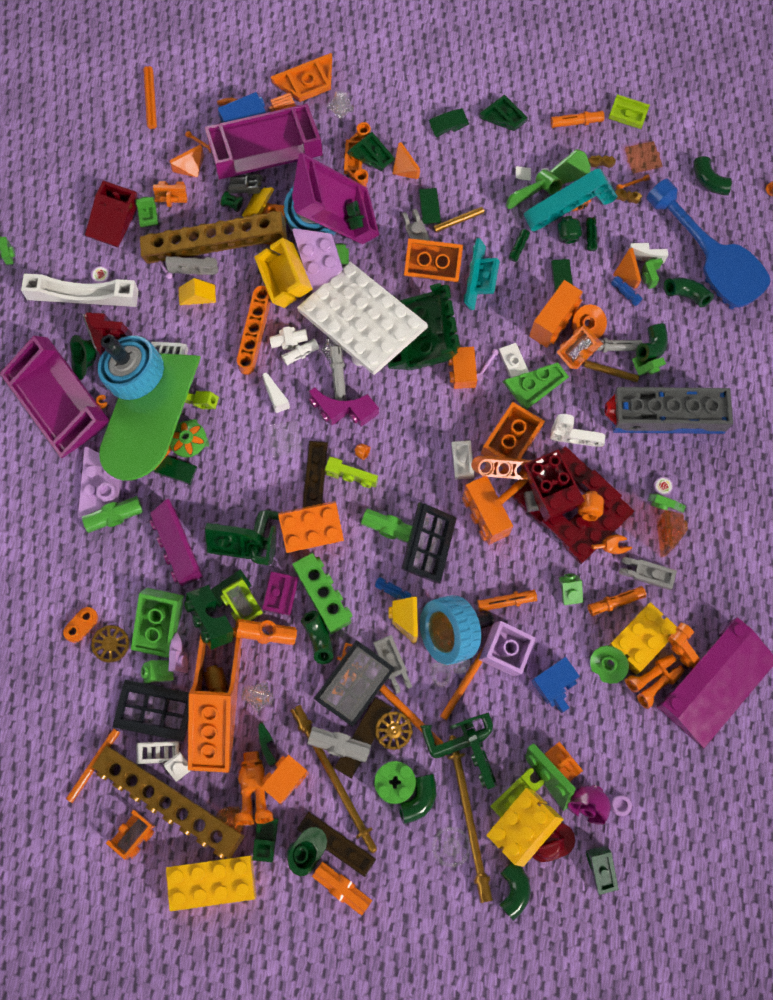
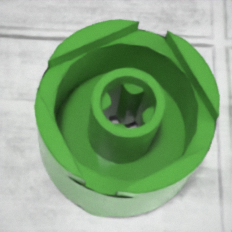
M392 761L384 764L377 771L374 786L376 793L383 801L389 804H399L411 797L415 790L416 779L408 765L399 761ZM393 777H396L397 781L401 782V785H397L396 789L393 788L392 784H389Z

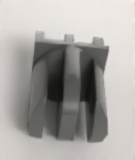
M249 173L230 177L228 192L230 194L248 193L249 197L250 194H259L263 177L260 174Z

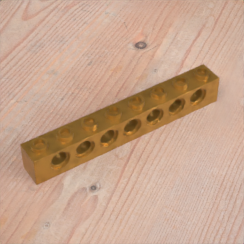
M271 211L267 214H254L245 218L237 217L233 220L217 221L212 224L183 227L173 231L166 230L156 234L149 233L145 236H140L141 257L147 264L166 261V257L178 256L185 258L275 242L282 237L287 240L286 222L281 211Z
M106 746L92 766V768L97 770V776L104 780L109 778L114 782L112 786L120 791L127 790L130 792V798L138 803L142 800L147 804L145 808L155 814L157 811L164 815L162 817L163 820L171 825L175 822L181 826L179 828L181 832L187 836L193 834L197 837L196 842L204 847L211 846L215 849L213 853L222 859L225 856L232 858L245 835L113 748ZM120 765L121 771L115 776L114 768ZM133 776H137L138 779L135 786L130 785V780ZM153 787L154 794L148 798L146 795L147 789ZM166 798H170L171 805L165 809L163 801ZM187 809V811H188V816H187V818L184 819V820H181V819H180V812H181V810ZM200 820L205 822V827L202 831H198L196 828ZM217 831H220L222 839L216 843L213 836Z

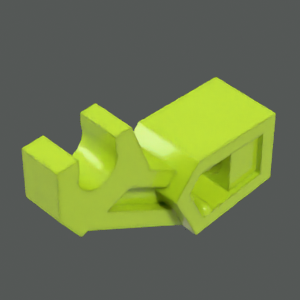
M196 391V394L188 393L185 403L192 404L203 410L216 409L219 397L211 391Z

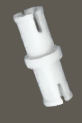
M312 339L301 346H295V349L281 356L286 366L294 361L304 359L308 354L319 350V345L315 339Z

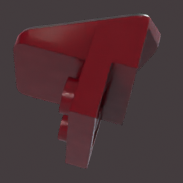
M86 312V314H83L93 347L100 356L105 351V348L101 345V340L105 335H113L117 340L126 336H132V333L123 322L111 321L104 313Z

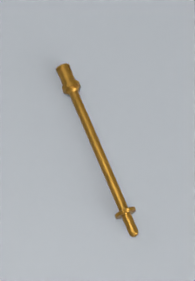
M298 705L295 709H291L290 712L298 724V730L305 733L309 740L313 722L308 719L302 706ZM312 746L359 831L356 838L362 837L369 851L375 853L377 847L369 834L373 830L372 827L366 829L323 749Z
M454 735L449 737V741L456 739ZM456 751L451 756H447V759L453 760L477 874L474 884H477L480 903L493 901L489 885L491 880L490 876L484 871L461 758L466 755Z

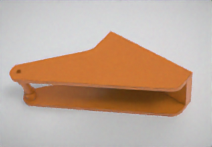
M234 633L233 638H236L228 693L202 691L206 644L203 643L200 634L194 682L189 692V771L229 773L231 767L242 638L235 637Z

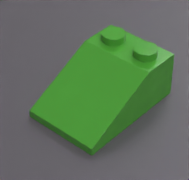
M146 588L139 593L131 650L169 658L171 640L177 632L182 615L184 595Z

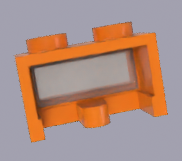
M582 326L573 332V336L569 340H565L560 345L557 354L569 368L578 369L603 343L588 327Z
M133 810L131 812L133 815L118 828L119 832L115 837L106 842L124 860H128L129 857L133 859L141 850L138 846L143 840L147 842L154 834L152 829L155 825L138 810Z

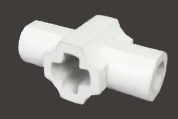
M284 327L279 330L280 334L269 336L271 347L282 346L283 350H293L298 343L308 341L306 329L295 331L294 327Z

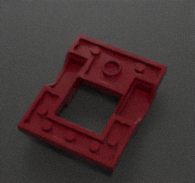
M565 446L560 453L575 483L585 493L587 491H595L603 497L604 509L602 516L595 521H587L578 513L570 521L563 515H560L545 522L540 510L527 512L524 492L532 491L529 481L513 496V499L541 526L549 529L562 542L565 549L582 564L597 550L592 549L591 546L602 544V541L606 537L611 536L635 511L621 499L622 495L596 470L592 471Z

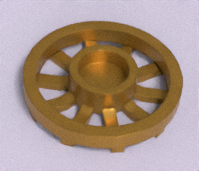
M104 626L97 630L92 638V652L103 662L113 663L119 661L126 655L129 649L128 635L118 626ZM110 629H116L113 636H111ZM107 630V637L102 633ZM120 631L123 634V636L116 638L118 632ZM98 635L103 638V641L97 640ZM125 638L126 644H119V641ZM95 643H101L102 646L95 648ZM118 647L125 648L122 653L117 650ZM104 649L101 656H99L97 651ZM114 651L119 655L116 658H113L112 652ZM106 652H109V659L103 658Z
M396 711L383 714L375 725L377 741L381 746L390 750L403 748L408 744L413 733L410 720L404 714ZM392 715H398L396 722L393 721ZM389 716L390 723H387L384 718ZM402 717L405 720V722L399 725L400 719ZM381 722L386 725L385 729L379 728ZM407 724L408 730H402V727ZM379 731L385 732L386 735L380 738ZM408 733L407 738L403 737L401 734ZM389 737L388 744L386 745L383 740ZM399 737L404 741V742H403L402 744H400V745H399V741H398V738H399ZM394 739L396 746L391 747L392 740Z

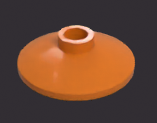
M589 304L580 307L572 319L573 331L585 326L599 339L604 334L607 326L605 313L596 305ZM586 320L589 321V325H588V326H585V321H586Z

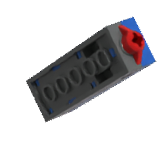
M617 387L612 397L605 403L604 409L605 416L612 421L613 433L725 434L733 425L730 388Z

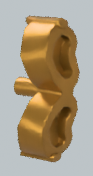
M598 155L591 156L588 159L590 166L594 168L599 165L610 168L616 163V159L613 156L601 157Z
M624 189L615 190L617 194L616 200H627L629 203L637 204L642 199V195L636 191L631 193V191L626 192Z

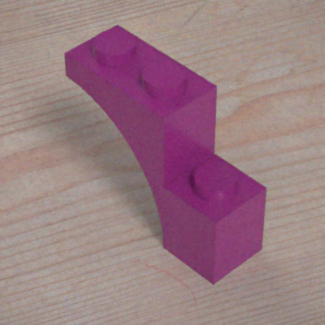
M315 387L309 391L310 398L308 400L314 408L317 407L321 411L320 416L325 422L329 421L331 425L349 414L351 420L362 427L379 414V407L368 394L355 400L339 401L323 395Z

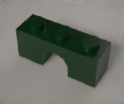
M207 585L187 592L184 606L186 611L190 612L193 616L194 626L201 631L203 643H207L210 650L232 642L234 630L226 616L212 618L207 615L216 611L217 602L212 590Z

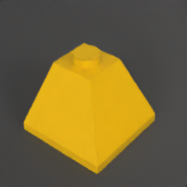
M417 597L392 601V607H388V619H392V624L412 643H416L418 638Z

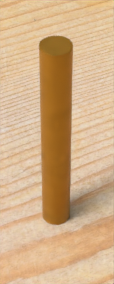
M479 207L433 226V229L437 233L483 214L484 209Z
M588 360L584 364V367L633 382H638L639 375Z

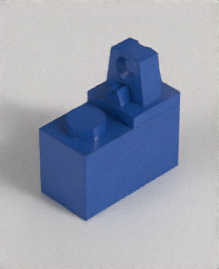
M564 657L535 677L531 682L546 704H550L551 707L555 705L563 713L570 708L564 700L567 697L564 693L566 692L564 688L566 687L569 690L577 684L576 679L580 676L567 657Z

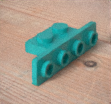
M476 238L475 245L473 246V258L470 262V274L467 278V291L464 294V303L470 310H475L478 294H494L500 263L498 258L484 259L486 246L480 238Z

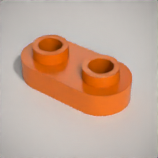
M90 607L82 608L65 626L63 630L65 639L72 643L81 641L98 622V613ZM86 614H90L88 620H84ZM72 629H76V633L74 635L70 634V631Z

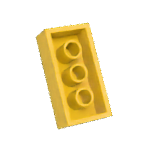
M253 856L166 867L169 912L257 899Z

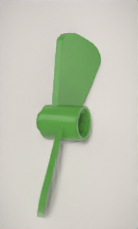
M576 149L551 171L546 169L540 171L536 176V183L511 194L507 200L506 207L512 209L542 189L553 195L561 190L563 184L578 180L590 173L591 168L587 155L583 151Z

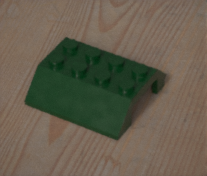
M441 283L430 285L432 292L399 300L424 320L428 328L388 363L389 369L415 370L447 362L458 353L457 349L460 348L458 334H455L458 331L455 317H452L454 309L452 300H449L451 298L449 285H442Z

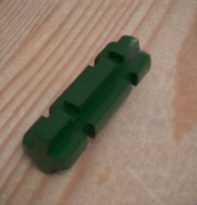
M588 217L586 220L587 250L593 252L598 248L596 241L597 222L595 217Z
M521 229L509 254V260L513 262L518 261L529 238L530 232L528 230Z

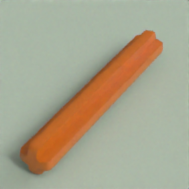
M145 66L143 72L147 127L149 129H156L154 73L151 66Z

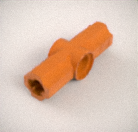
M237 619L234 634L235 637L257 640L261 644L273 642L294 645L297 630L296 627L277 625L270 620L256 622ZM262 630L268 631L269 635L263 633Z
M324 862L319 865L312 875L315 880L329 890L330 894L342 903L345 902L360 915L364 914L373 901L357 889L353 882L342 874L339 875Z

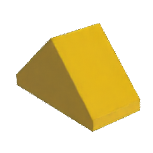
M193 278L179 287V305L216 303L214 284Z

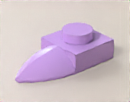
M176 632L171 640L169 649V671L188 673V653L184 652L182 640L178 632Z

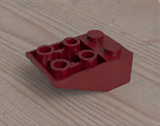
M103 180L95 195L85 236L119 248L137 210L136 199H139L137 193Z
M559 449L524 464L536 504L545 522L578 508L585 502Z

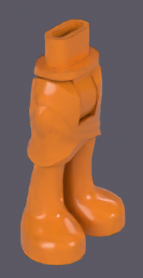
M259 752L243 753L244 761L241 762V769L238 772V781L241 785L242 809L240 813L235 815L234 824L254 825L253 793L256 796L255 822L257 824L273 821V813L267 809L265 790L261 788L263 786L261 781L265 777L262 760L259 758Z

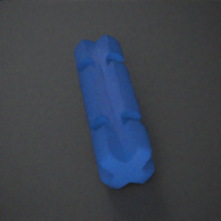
M616 276L611 284L615 288H619L618 291L628 300L631 299L630 302L634 306H637L642 301V297L638 293L635 294V290L626 282L623 283L619 276Z
M381 577L375 583L376 588L383 589L385 593L396 599L411 597V593L402 591V588L390 582L387 583Z

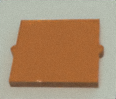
M654 141L625 147L628 158L627 162L630 164L633 174L663 166L659 157L660 152L657 151Z

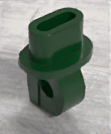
M358 201L347 203L346 208L349 219H346V222L349 223L350 230L364 227L362 221L364 215H360Z

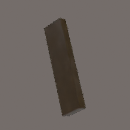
M309 441L302 508L322 504L328 442Z
M375 698L351 739L372 745L376 738L375 725L377 720L383 714L391 712L392 707ZM346 756L340 757L334 769L352 779L361 761Z
M308 812L297 830L302 833L310 827L322 829L327 838L325 850L365 877L376 861V858Z

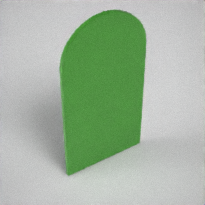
M159 353L164 362V370L157 386L151 392L138 399L125 400L118 398L99 451L101 465L110 476L122 481L135 480L146 476L162 462L173 438L201 358L200 356Z

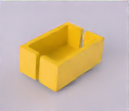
M282 237L270 245L271 250L266 248L254 256L272 303L285 308L297 300L296 296L300 298L313 289L295 244Z
M651 602L609 644V646H613L621 650L624 655L629 656L627 658L629 669L635 675L640 673L669 642L667 639L671 634L676 633L677 626L667 617L663 619L662 616L664 614Z
M525 788L486 835L499 849H503L502 852L514 865L522 867L526 865L564 820L551 806L547 805L548 803L535 790Z

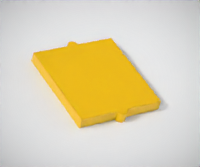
M264 187L259 194H253L242 216L245 218L254 214L261 215L274 188Z

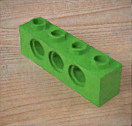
M311 553L293 563V569L329 633L332 635L351 624L350 618L353 617L348 607H343L341 603L343 598L338 589L334 591L331 585L334 582L329 573L325 574L322 570L324 564L320 557H315ZM312 572H317L320 576L317 580H311L309 575ZM321 589H327L329 594L326 597H321L318 595V592ZM332 605L339 608L335 614H330L327 611Z

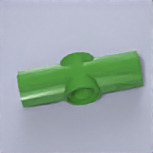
M135 496L119 503H108L102 506L101 510L82 516V521L86 531L90 533L106 526L114 527L124 522V519L143 513V509L138 497Z
M367 509L361 525L378 531L384 537L408 543L412 526L403 523L401 519L395 516H385Z

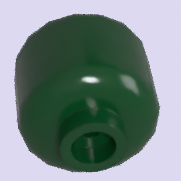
M566 216L557 224L560 241L565 242V244L579 241V238L582 236V230L578 219Z

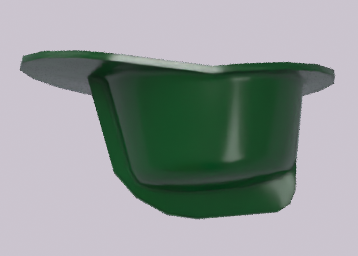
M74 335L70 340L72 370L78 379L82 380L86 375L87 367L92 366L95 362L96 351L91 340H82L80 336Z
M310 827L304 830L297 840L288 847L286 858L293 874L306 876L314 869L327 846L326 834L322 829Z

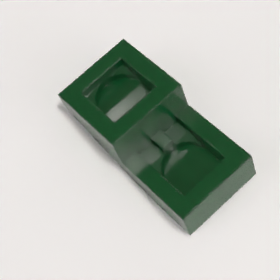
M463 108L443 113L429 120L436 137L450 130L456 132L469 125Z
M437 188L419 189L423 224L441 223Z
M260 723V745L268 765L272 767L277 761L267 745L274 742L265 725Z
M273 817L271 822L257 824L252 861L273 863L279 818Z

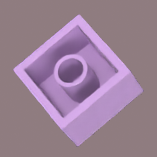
M499 621L492 625L479 660L513 677L522 675L536 638Z

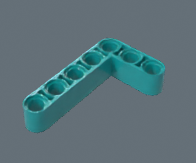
M595 169L528 209L524 213V217L530 230L537 231L595 196L599 198L602 204L607 205L617 199V194L601 169Z

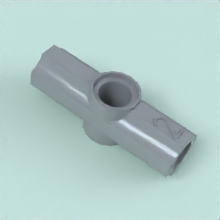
M312 727L307 743L308 745L327 750L332 755L338 757L346 756L365 763L371 747L370 744L351 739L350 736L344 733H332L317 727Z

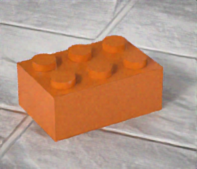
M408 238L404 276L458 283L463 245Z
M564 280L534 320L529 337L546 348L551 343L554 345L560 336L561 330L564 331L571 316L573 317L583 301L581 299L583 291Z
M512 402L484 444L481 454L490 457L523 459L541 431L545 421Z
M483 476L465 485L462 501L466 508H470L472 512L470 514L471 519L475 525L478 524L482 540L487 541L488 545L509 536L513 524L503 505L500 507L494 505V501L498 496L489 478Z
M335 501L278 513L286 553L344 541Z

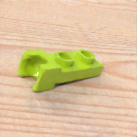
M329 457L325 468V475L339 479V476H341L347 482L356 481L363 487L371 488L372 486L376 488L378 475L344 465L342 460Z
M530 767L490 805L491 809L500 818L525 788L537 791L544 785V780H539L536 783L531 782L530 776L534 772L533 768Z

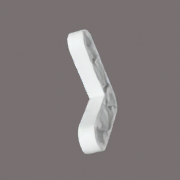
M558 415L551 428L550 439L553 441L595 447L605 445V434L573 429L574 417L572 415Z

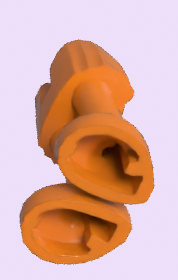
M673 654L655 661V667L646 674L638 677L630 675L625 678L627 687L636 693L660 675L661 678L637 695L639 703L644 708L649 709L652 707L655 695L667 684L673 685L684 673L685 670L681 665L670 672L666 670L667 667H670L677 660Z

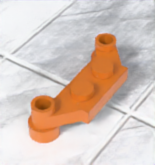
M361 122L357 125V132L350 139H346L344 174H348L353 181L366 187L368 172L362 169V161L347 153L349 149L371 133L370 125L366 122Z
M681 622L676 628V633L671 634L667 640L672 645L671 649L680 656L681 663L693 669L701 660L687 641L694 634V631L687 624Z

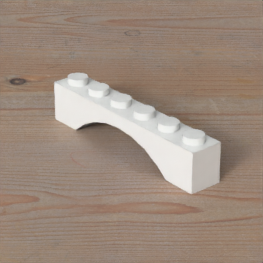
M24 274L21 288L27 300L137 307L139 291L135 280L116 279L105 283L81 284L61 281L39 274Z

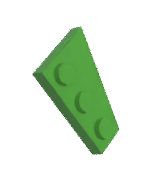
M533 743L527 748L525 758L539 778L544 780V785L564 811L568 808L576 788Z

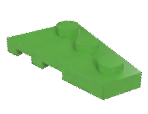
M557 362L513 378L505 379L502 382L522 408L527 410L569 378V376Z
M649 494L648 501L652 502L651 506L663 510L670 508L684 513L685 505L658 494Z

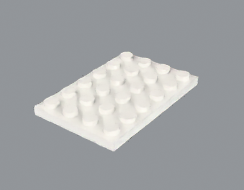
M352 262L344 266L342 272L332 278L329 283L323 284L297 307L298 312L337 345L341 346L344 351L373 375L380 371L428 328L424 320Z

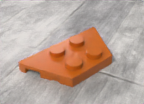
M332 53L271 76V82L284 92L290 93L299 102L331 90Z

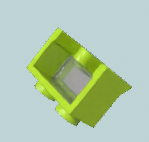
M243 578L222 589L223 595H221V598L226 606L230 604L233 609L231 615L235 621L237 619L251 621L263 614Z

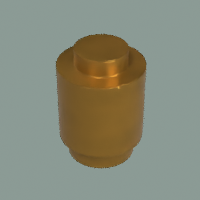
M218 665L207 667V672H204L203 675L208 692H227L226 686L228 685L223 668H218Z

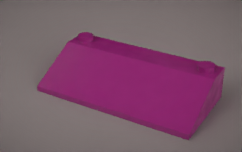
M308 104L204 127L219 180L297 162L301 152L311 158L323 156L321 138Z
M301 152L298 156L292 194L295 212L360 244H365L379 236L368 188ZM358 201L360 215H364V219H362L364 227L350 230L349 223L346 222V219H349L346 205L347 203Z
M33 336L0 372L4 381L60 458H64L93 438L110 421L48 337Z
M738 617L730 621L719 634V639L677 688L670 692L657 707L703 749L773 667V654L757 634Z

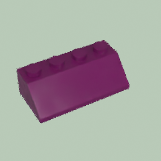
M167 499L150 513L152 519L149 521L153 530H157L159 533V537L156 538L160 547H164L166 550L164 558L167 565H172L174 570L171 572L175 583L179 582L182 587L203 578V575L171 501Z

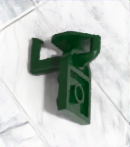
M260 511L253 530L238 526L206 523L207 553L251 559L256 564L269 566L273 562L276 550V526L272 525L269 538H265L264 535L269 519L279 520L278 513L280 512ZM267 550L266 556H261L263 551Z
M489 712L451 725L450 730L461 727L464 736L437 746L431 732L432 725L420 726L431 757L440 758L471 746L474 753L471 755L474 766H479L481 774L478 776L482 787L486 786L488 790L498 786L482 745V741L493 730V722ZM482 719L485 728L476 731L473 723Z

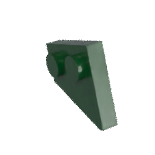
M505 94L479 114L480 119L512 131L517 130L528 119Z
M373 132L347 152L348 155L380 171L384 170L395 160L393 155Z

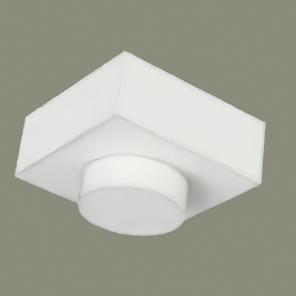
M181 752L163 764L176 782L190 772L188 770V761Z

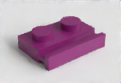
M271 572L262 610L291 616L299 577Z

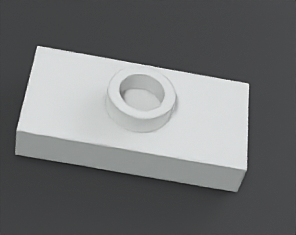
M516 343L499 349V354L510 378L529 372Z
M471 440L452 442L455 480L474 478V470L471 466L473 460Z

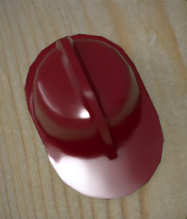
M560 823L532 857L536 861L549 862L566 856L575 846L574 832L566 824Z

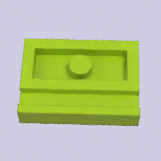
M617 94L608 119L642 129L650 105Z

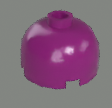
M597 785L583 786L574 792L568 808L578 817L579 812L589 817L587 821L590 823L603 825L609 817L611 803L601 787Z

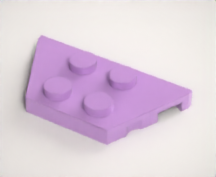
M292 229L304 269L313 289L311 290L313 294L323 284L329 283L332 278L343 271L333 235L330 233Z
M84 447L79 519H82V516L101 510L102 506L111 503L102 502L96 495L97 487L103 482L112 483L117 490V495L111 502H120L121 480L110 476L104 470L100 462L99 453L89 447Z

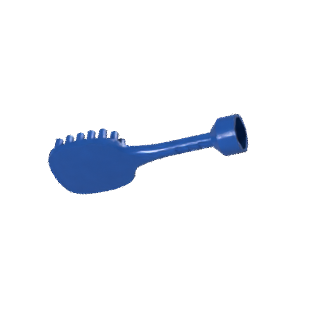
M668 178L653 187L646 199L656 210L668 209L698 242L706 256L703 266V272L706 277L705 282L710 284V289L714 290L716 295L722 298L723 303H728L730 309L743 307L758 299L770 285V276L765 267L750 251L738 244H720L705 233L676 202L678 189Z

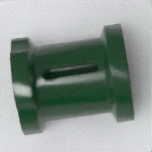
M225 191L220 205L230 207L235 212H239L243 205V197H236Z

